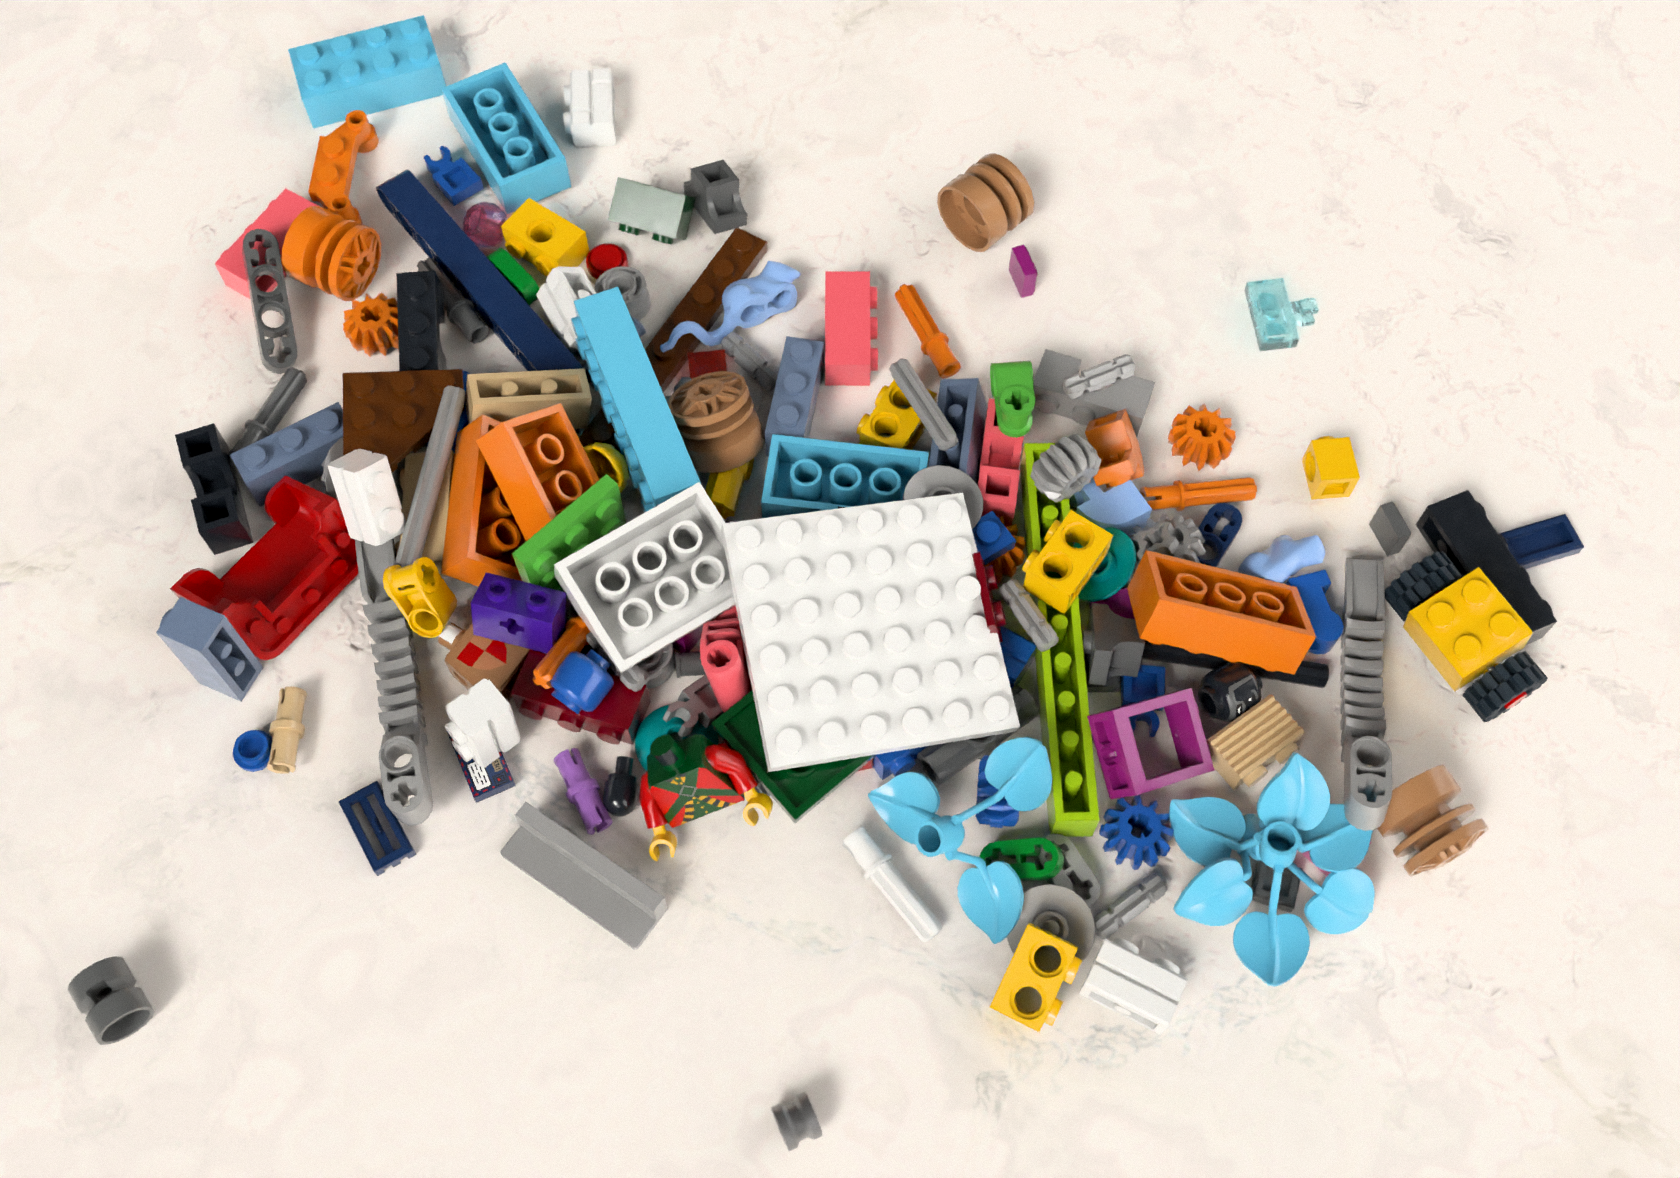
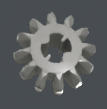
M1073 434L1069 437H1062L1056 444H1051L1048 450L1041 453L1040 459L1033 463L1030 477L1042 494H1045L1046 497L1054 502H1060L1063 499H1070L1073 494L1080 492L1085 485L1089 484L1091 478L1098 474L1102 460L1090 443L1078 434Z

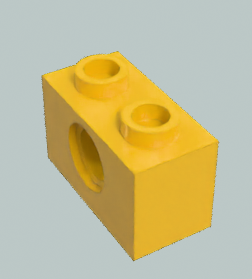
M528 198L501 225L505 247L508 252L517 259L523 258L545 276H548L551 270L556 267H578L589 253L586 231L531 198Z

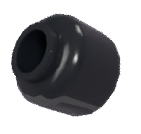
M1228 662L1202 677L1200 689L1198 690V699L1202 708L1210 717L1218 718L1225 722H1232L1261 701L1263 683L1260 675L1253 668H1248L1241 662Z

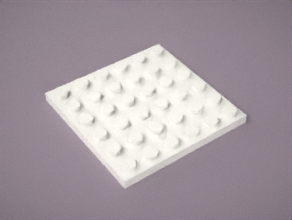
M963 493L722 524V539L768 772L1016 732L1020 728L998 634L990 633L986 623L980 595L981 586L977 581L972 557L973 553H977V548Z

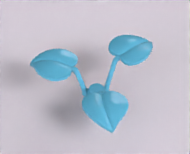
M1031 737L1011 739L994 749L986 762L985 776L987 781L998 791L991 797L960 814L941 817L935 814L940 806L938 790L927 776L919 772H906L897 775L868 794L871 803L884 822L900 838L908 843L916 844V847L923 855L934 857L945 853L948 861L956 859L977 866L967 869L960 877L957 887L958 899L967 917L984 931L994 944L1003 941L1012 932L1020 918L1024 902L1022 883L1016 871L1008 863L996 861L986 866L982 858L959 852L957 849L961 846L965 836L962 822L999 802L1003 797H1005L1007 803L1013 809L1023 812L1035 810L1047 800L1052 787V772L1048 753L1040 740Z
M1296 752L1291 754L1284 767L1263 789L1257 803V814H1246L1243 816L1246 823V831L1239 843L1253 838L1257 832L1263 834L1265 828L1273 822H1287L1296 829L1306 831L1315 828L1323 820L1329 809L1330 793L1324 777L1311 762ZM1256 845L1242 852H1237L1241 857L1242 866L1234 858H1222L1203 868L1185 887L1173 907L1176 914L1208 926H1223L1240 918L1249 907L1253 896L1251 887L1245 882L1252 875L1249 856L1255 860L1262 861L1259 856V846ZM1294 862L1287 867L1316 893L1306 903L1304 914L1309 923L1318 931L1326 934L1350 932L1363 924L1369 917V913L1372 912L1375 896L1374 886L1371 879L1362 870L1354 868L1347 872H1331L1325 878L1321 887Z
M1201 797L1188 800L1173 799L1169 807L1170 826L1174 829L1173 836L1178 846L1189 859L1199 865L1207 866L1216 860L1230 858L1232 849L1242 852L1256 845L1259 846L1261 860L1267 866L1273 868L1274 871L1268 914L1256 911L1243 916L1236 924L1233 933V945L1236 955L1242 964L1265 984L1276 987L1288 982L1303 966L1309 951L1310 939L1307 927L1300 917L1294 914L1277 915L1284 868L1292 864L1298 850L1301 853L1309 851L1311 861L1322 870L1328 872L1350 871L1357 867L1367 854L1373 830L1364 831L1355 828L1345 817L1344 804H1330L1323 820L1311 830H1299L1287 822L1277 821L1269 824L1263 834L1257 832L1253 838L1239 843L1245 834L1246 823L1241 811L1231 802L1216 797Z

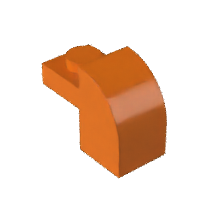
M1126 409L1089 421L1085 434L1088 442L1094 447L1097 455L1102 460L1098 474L1093 477L1096 486L1105 484L1106 488L1143 477L1144 464L1142 454Z

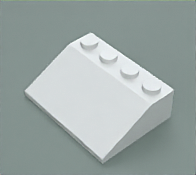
M700 482L554 564L556 580L563 591L566 592V596L578 615L620 673H623L735 606L721 527L725 521Z

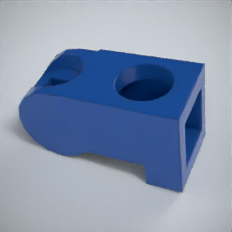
M1326 570L1287 579L1286 585L1297 587L1316 635L1308 651L1316 655L1330 652L1340 638L1344 626L1339 615L1331 610L1325 596L1331 585Z

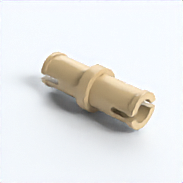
M285 687V689L281 688L279 690L276 720L270 724L269 733L273 736L267 768L279 774H289V772L293 773L295 771L299 739L303 738L305 732L302 717L307 692L298 687Z

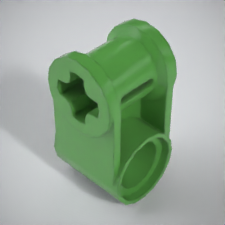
M1031 361L991 363V393L995 401L998 428L1009 437L1017 438L1024 436L1032 428V411L1035 406Z

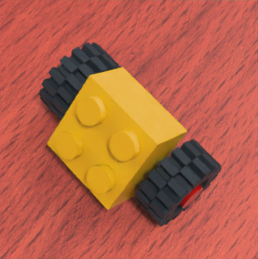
M1443 551L1435 552L1431 556L1424 557L1420 563L1416 562L1413 564L1412 568L1408 571L1402 572L1400 577L1394 579L1390 583L1391 585L1384 590L1387 602L1403 622L1405 621L1403 628L1454 692L1484 674L1481 679L1476 680L1471 687L1467 688L1462 695L1484 723L1509 711L1511 707L1518 705L1524 698L1529 697L1533 694V691L1539 689L1547 681L1548 677L1526 651L1519 652L1514 657L1512 656L1525 647L1533 631L1479 567L1463 576Z

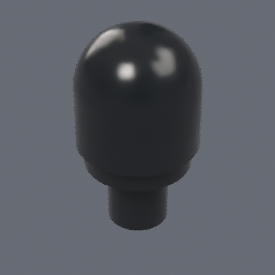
M618 756L615 773L609 774L608 780L605 781L603 804L607 812L613 816H626L634 810L637 804L639 784L637 783L638 778L632 776L634 759L631 757Z

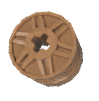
M996 153L984 155L976 164L971 165L965 174L958 175L938 192L937 196L939 212L946 227L960 243L975 252H985L998 242L1007 231H1012L1019 223L1026 220L1033 213L1035 204L1032 190L1024 175L1006 157Z
M728 371L706 373L684 383L671 395L668 406L694 468L697 471L706 473L726 472L749 462L763 449L765 435L757 413L753 410L754 404L743 376L736 372Z
M1445 765L1431 768L1392 790L1384 822L1377 828L1383 838L1401 832L1405 834L1406 838L1393 850L1397 858L1414 851L1418 853L1403 865L1410 877L1448 864L1472 848L1476 840L1489 830V827L1482 818L1464 826L1461 824L1475 812L1472 803L1451 810L1448 803L1460 793L1461 788Z

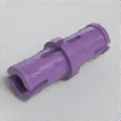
M578 748L571 749L572 756L569 749L554 758V763L568 789V792H566L567 799L570 803L575 804L586 832L591 835L594 834L595 827L597 833L607 829L613 822L598 793L600 786L596 779L591 778Z

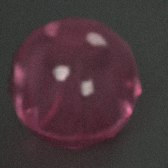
M480 202L467 210L463 220V229L477 247H495L505 240L501 225L508 217L495 203Z

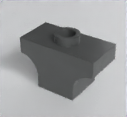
M719 160L691 168V180L684 182V194L696 198L694 208L714 235L747 225V213L742 205L739 193V179L724 160Z
M1092 603L1087 630L1083 629L1082 631L1083 651L1087 655L1088 684L1105 686L1106 681L1114 676L1138 677L1145 640L1139 637L1135 619L1115 614L1111 611L1109 605Z

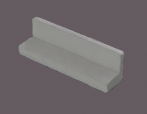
M525 802L515 814L520 827L500 852L502 857L634 950L639 949L668 910L664 896Z

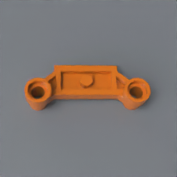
M354 110L347 114L346 122L328 136H320L308 193L312 201L320 202L325 209L341 215L345 220H354L363 225L358 210L351 204L349 193L357 152L367 153L374 150L379 143V139L374 126L369 123L367 115L361 110Z

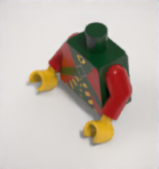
M664 734L652 742L650 747L651 753L647 756V771L641 776L639 799L647 829L652 828L654 833L649 848V855L654 861H658L660 857L657 845L659 843L666 844L670 848L671 857L674 856L677 838L671 831L666 830L665 824L667 823L674 828L744 801L745 798L747 804L743 810V817L749 825L755 826L759 820L758 813L754 807L760 808L767 819L769 818L773 809L772 799L764 793H757L755 787L758 784L743 756L738 751L714 744L701 734H695L678 742L670 735Z

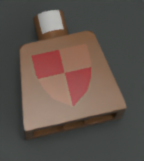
M452 622L448 623L439 635L438 643L450 650L444 661L453 677L467 690L484 678L490 680L509 702L512 698L511 691L530 649L473 635V624L465 631Z

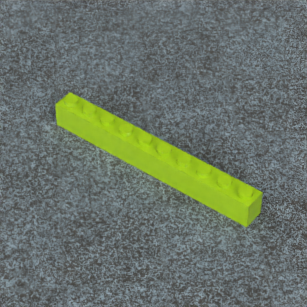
M1024 443L1020 462V479L1027 558L1033 550L1041 552L1047 543L1044 541V538L1055 520L1062 522L1070 512L1069 499H1063L1060 502L1050 500L1034 485L1035 482L1030 477L1033 463L1040 459V454L1048 450L1051 444L1054 445L1056 443ZM1067 542L1068 545L1074 548L1073 542ZM1045 572V574L1050 578H1062L1061 575H1059L1056 572ZM1030 594L1031 599L1058 637V643L1044 652L1037 648L1035 654L1042 744L1046 747L1052 772V787L1047 798L1049 835L1061 834L1065 837H1092L1099 823V809L1092 736L1087 718L1089 716L1079 599L1077 596L1067 612L1063 614Z

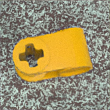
M428 557L417 558L411 565L404 567L392 565L385 569L383 574L384 589L400 609L410 628L418 635L426 638L439 636L457 607V598L439 574L435 563Z

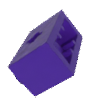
M486 572L471 601L473 635L548 653L562 636L567 623L566 592Z

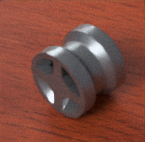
M805 1092L796 1095L793 1103L786 1106L779 1103L771 1107L789 1152L798 1148L800 1141L808 1137L815 1140L823 1136L816 1114Z

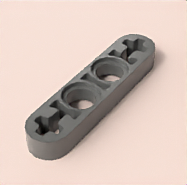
M255 229L247 233L243 239L242 255L260 357L263 366L267 370L283 374L288 368L295 365L297 346L280 251L276 237L271 232L264 229ZM256 241H261L263 247L267 248L265 264L259 265L260 260L257 249H251L254 248ZM269 275L276 280L278 286L272 292H263L256 286L255 280L259 276ZM266 311H276L282 315L284 323L280 327L270 328L263 323L262 315ZM281 337V351L285 354L289 353V355L285 356L283 363H279L276 357L269 356L274 351V338Z

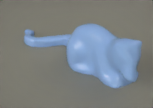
M768 261L760 275L737 280L725 288L722 295L724 307L723 324L718 329L707 332L696 322H681L673 329L669 340L660 346L661 351L666 352L673 349L677 340L687 333H692L705 345H719L722 339L730 332H733L736 326L751 328L763 323L772 315L792 310L797 302V290L792 282L800 277V272L783 263Z
M1286 534L1275 538L1266 550L1248 555L1240 564L1238 573L1283 584L1300 569L1322 563L1326 553L1325 547L1317 535L1299 540H1293Z

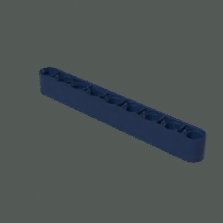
M406 169L376 187V191L387 210L425 254L437 262L462 296L473 302L476 313L527 371L584 369L573 354L410 170ZM586 373L588 384H590L589 377Z

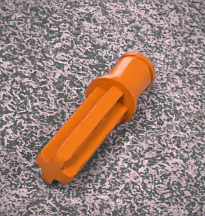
M906 284L899 286V290L895 292V298L922 343L921 351L924 355L930 357L940 378L952 377L960 370L961 365L948 345V336L946 333L940 332L915 287Z
M1250 477L1186 484L1176 480L1173 482V485L1141 487L1139 492L1143 497H1155V500L1147 501L1152 510L1175 508L1176 511L1180 512L1185 507L1251 501L1256 497L1257 485H1255L1254 479Z
M579 615L567 621L566 631L533 670V682L536 685H541L545 689L552 688L550 680H552L557 668L566 656L572 651L581 652L586 645H589L586 636L591 631Z

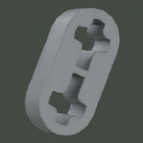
M1061 834L1045 836L1044 838L1055 843L1065 852L1063 855V866L1066 869H1061L1060 873L1054 878L1047 879V883L1072 890L1073 884L1068 878L1071 876L1078 887L1086 885L1089 888L1085 902L1089 909L1093 908L1100 895V884L1096 876L1067 837ZM1040 848V855L1035 857V863L1041 869H1044L1048 854L1043 848Z

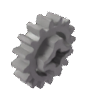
M1162 514L1158 522L1148 518L1146 527L1135 526L1133 528L1135 535L1130 537L1135 546L1136 563L1133 573L1128 580L1129 583L1140 563L1139 560L1141 561L1146 550L1200 563L1197 556L1204 555L1206 552L1202 545L1205 540L1199 528L1196 527L1191 518L1184 520L1181 514L1175 515L1172 520L1169 519L1167 514Z

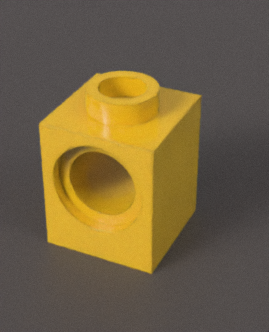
M1323 436L1316 440H1311L1302 458L1311 500L1349 497L1360 479L1350 437L1334 438L1332 436Z

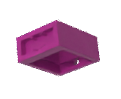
M1192 688L1159 695L1087 716L1110 799L1136 796L1215 771ZM1164 707L1180 768L1146 778L1129 717Z

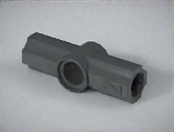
M1016 685L1011 688L1020 724L1019 729H1021L1038 717L1040 711L1030 693L1025 688ZM1015 732L992 735L985 740L968 739L931 745L918 753V760L929 778L940 786L975 760L982 759L984 755L989 756L994 751L995 746Z

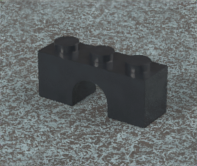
M435 270L396 273L399 371L447 370L446 357L443 353L440 339V324L445 323L444 288Z
M213 423L176 434L175 438L182 466L188 474L197 498L191 499L198 532L213 554H220L254 543L235 468L229 455L230 449L216 425Z

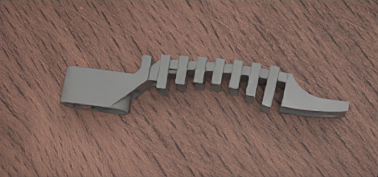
M394 538L378 546L355 539L361 593L367 602V605H363L364 615L372 624L367 625L369 636L376 643L371 644L372 654L378 660V662L374 663L375 672L381 679L376 680L377 690L382 695L378 697L379 707L383 711L378 713L379 721L385 730L379 750L384 800L387 807L401 823L408 826L418 825L428 819L433 810L425 746L428 745V740L423 730L426 727L425 717L421 713V709L424 708L422 698L419 695L421 691L420 681L416 677V674H419L418 665L413 657L416 656L415 646L411 642L413 631L395 602L387 595L383 585L385 569L388 566L396 565L395 560L397 556ZM412 754L408 764L403 767H394L396 760L400 756ZM414 795V797L410 798V805L404 807L403 805L408 803V797Z
M1346 558L1342 618L1344 628L1340 648L1342 649L1340 656V665H1342L1340 672V681L1342 682L1340 688V698H1342L1340 704V714H1342L1340 730H1342L1341 746H1343L1341 762L1344 763V813L1352 826L1366 831L1374 830L1384 822L1392 796V754L1390 747L1383 741L1386 731V720H1384L1385 707H1382L1384 693H1381L1383 688V677H1381L1383 660L1381 658L1384 651V641H1382L1385 632V621H1383L1385 614L1383 561Z

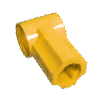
M754 458L732 470L710 473L705 491L723 519L735 516L744 480L748 481L752 473Z

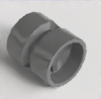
M115 956L95 962L77 974L69 983L67 989L79 1011L87 1014L85 1021L95 1039L101 1045L116 1043L131 1036L145 1026L154 1014V1009L142 989L135 987L136 979L123 957Z

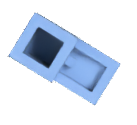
M1092 477L1089 484L1085 485L1080 492H1076L1069 499V504L1073 508H1077V514L1102 529L1107 527L1117 528L1128 536L1135 534L1133 530L1135 526L1141 528L1147 526L1146 522L1152 511V508L1131 480L1103 492L1099 486H1096Z

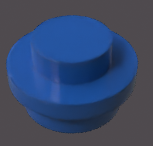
M251 730L241 734L236 739L233 748V758L237 765L249 772L265 769L269 761L273 738L268 733L260 730Z

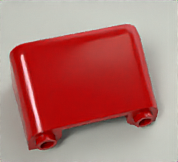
M286 475L269 491L265 499V511L275 525L220 579L207 569H191L170 588L178 598L183 597L224 615L252 653L261 660H270L280 655L359 574L355 539L349 536L339 502L335 498Z

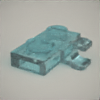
M1283 278L1246 283L1244 291L1259 351L1297 347L1299 336L1296 325L1305 327L1315 323L1313 314L1319 312L1316 299L1306 298L1289 302Z

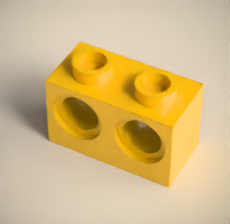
M893 379L889 387L884 385L881 388L875 401L876 407L871 415L866 413L862 417L856 434L859 435V444L913 450L926 428ZM927 389L934 401L937 402V393ZM906 405L909 406V408H900L898 406ZM887 433V434H890V435H892V436H890V437H882V436H880L879 434Z
M1071 510L1062 522L1055 520L1044 538V541L1047 543L1041 552L1033 550L1025 561L1022 571L1026 573L1023 584L1024 589L1065 614L1108 554L1113 534ZM1067 542H1077L1083 548H1073ZM1045 572H1056L1059 575H1061L1062 578H1050L1045 574Z
M1028 923L990 1008L1037 1032H1040L1044 1022L1052 1026L1063 1004L1062 1000L1056 998L1063 981L1072 984L1082 962V959L1075 956L1078 946ZM1051 945L1059 951L1061 963L1056 969L1047 971L1037 965L1035 952L1039 947ZM1033 987L1040 993L1042 1004L1037 1010L1028 1012L1018 1006L1016 994L1021 988Z

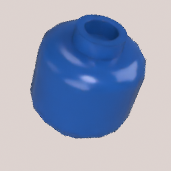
M590 650L586 656L578 651L570 652L557 668L552 680H550L552 687L555 689L551 695L576 714H579L581 710L586 712L594 711L614 685L612 676L607 672L611 664L593 650Z

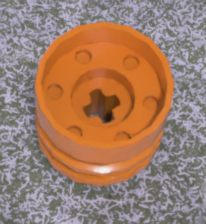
M309 206L299 213L285 236L282 248V265L285 274L310 287H319L323 292L329 295L333 294L343 301L355 300L365 292L377 272L381 258L380 237L373 228L360 225L354 220H345L341 215L320 206Z

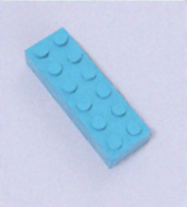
M615 287L575 300L574 306L577 316L571 318V323L577 337L575 341L582 360L587 361L591 383L595 392L599 391L602 398L601 406L608 424L612 423L615 430L614 438L618 450L626 457L631 482L635 489L639 488L642 497L640 501L645 513L700 482L619 287Z

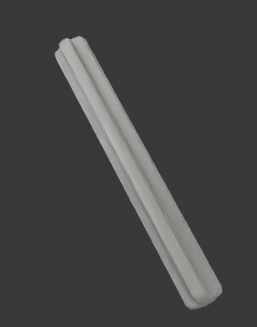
M446 386L442 394L395 560V564L401 567L411 565L417 558L422 557L466 399L465 390L460 387Z

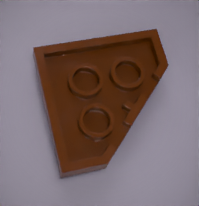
M463 369L342 373L343 456L357 449L386 455L391 472L393 473L398 469V463L411 451L416 453L430 440L444 388L451 385L464 390Z

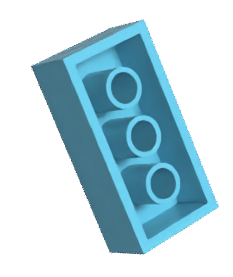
M424 15L288 49L300 95L313 129L345 121L347 114L354 110H361L368 115L442 96L441 88L446 87Z
M506 62L441 88L449 118L506 214L516 211L528 198L537 202L571 187L566 158Z
M772 434L761 498L762 518L837 509L838 506L847 508L903 500L905 487L911 477L918 471L927 468L929 452Z

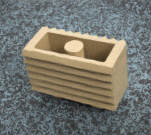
M1270 694L1207 739V744L1210 748L1214 768L1233 790H1236L1243 783L1250 788L1259 782L1269 772L1265 767L1271 762L1277 760L1281 765L1289 759L1293 752L1297 753L1300 748L1296 743L1304 731L1302 727L1298 726L1297 721L1293 720L1292 716L1286 712V709L1281 707L1280 702L1276 701L1275 697Z

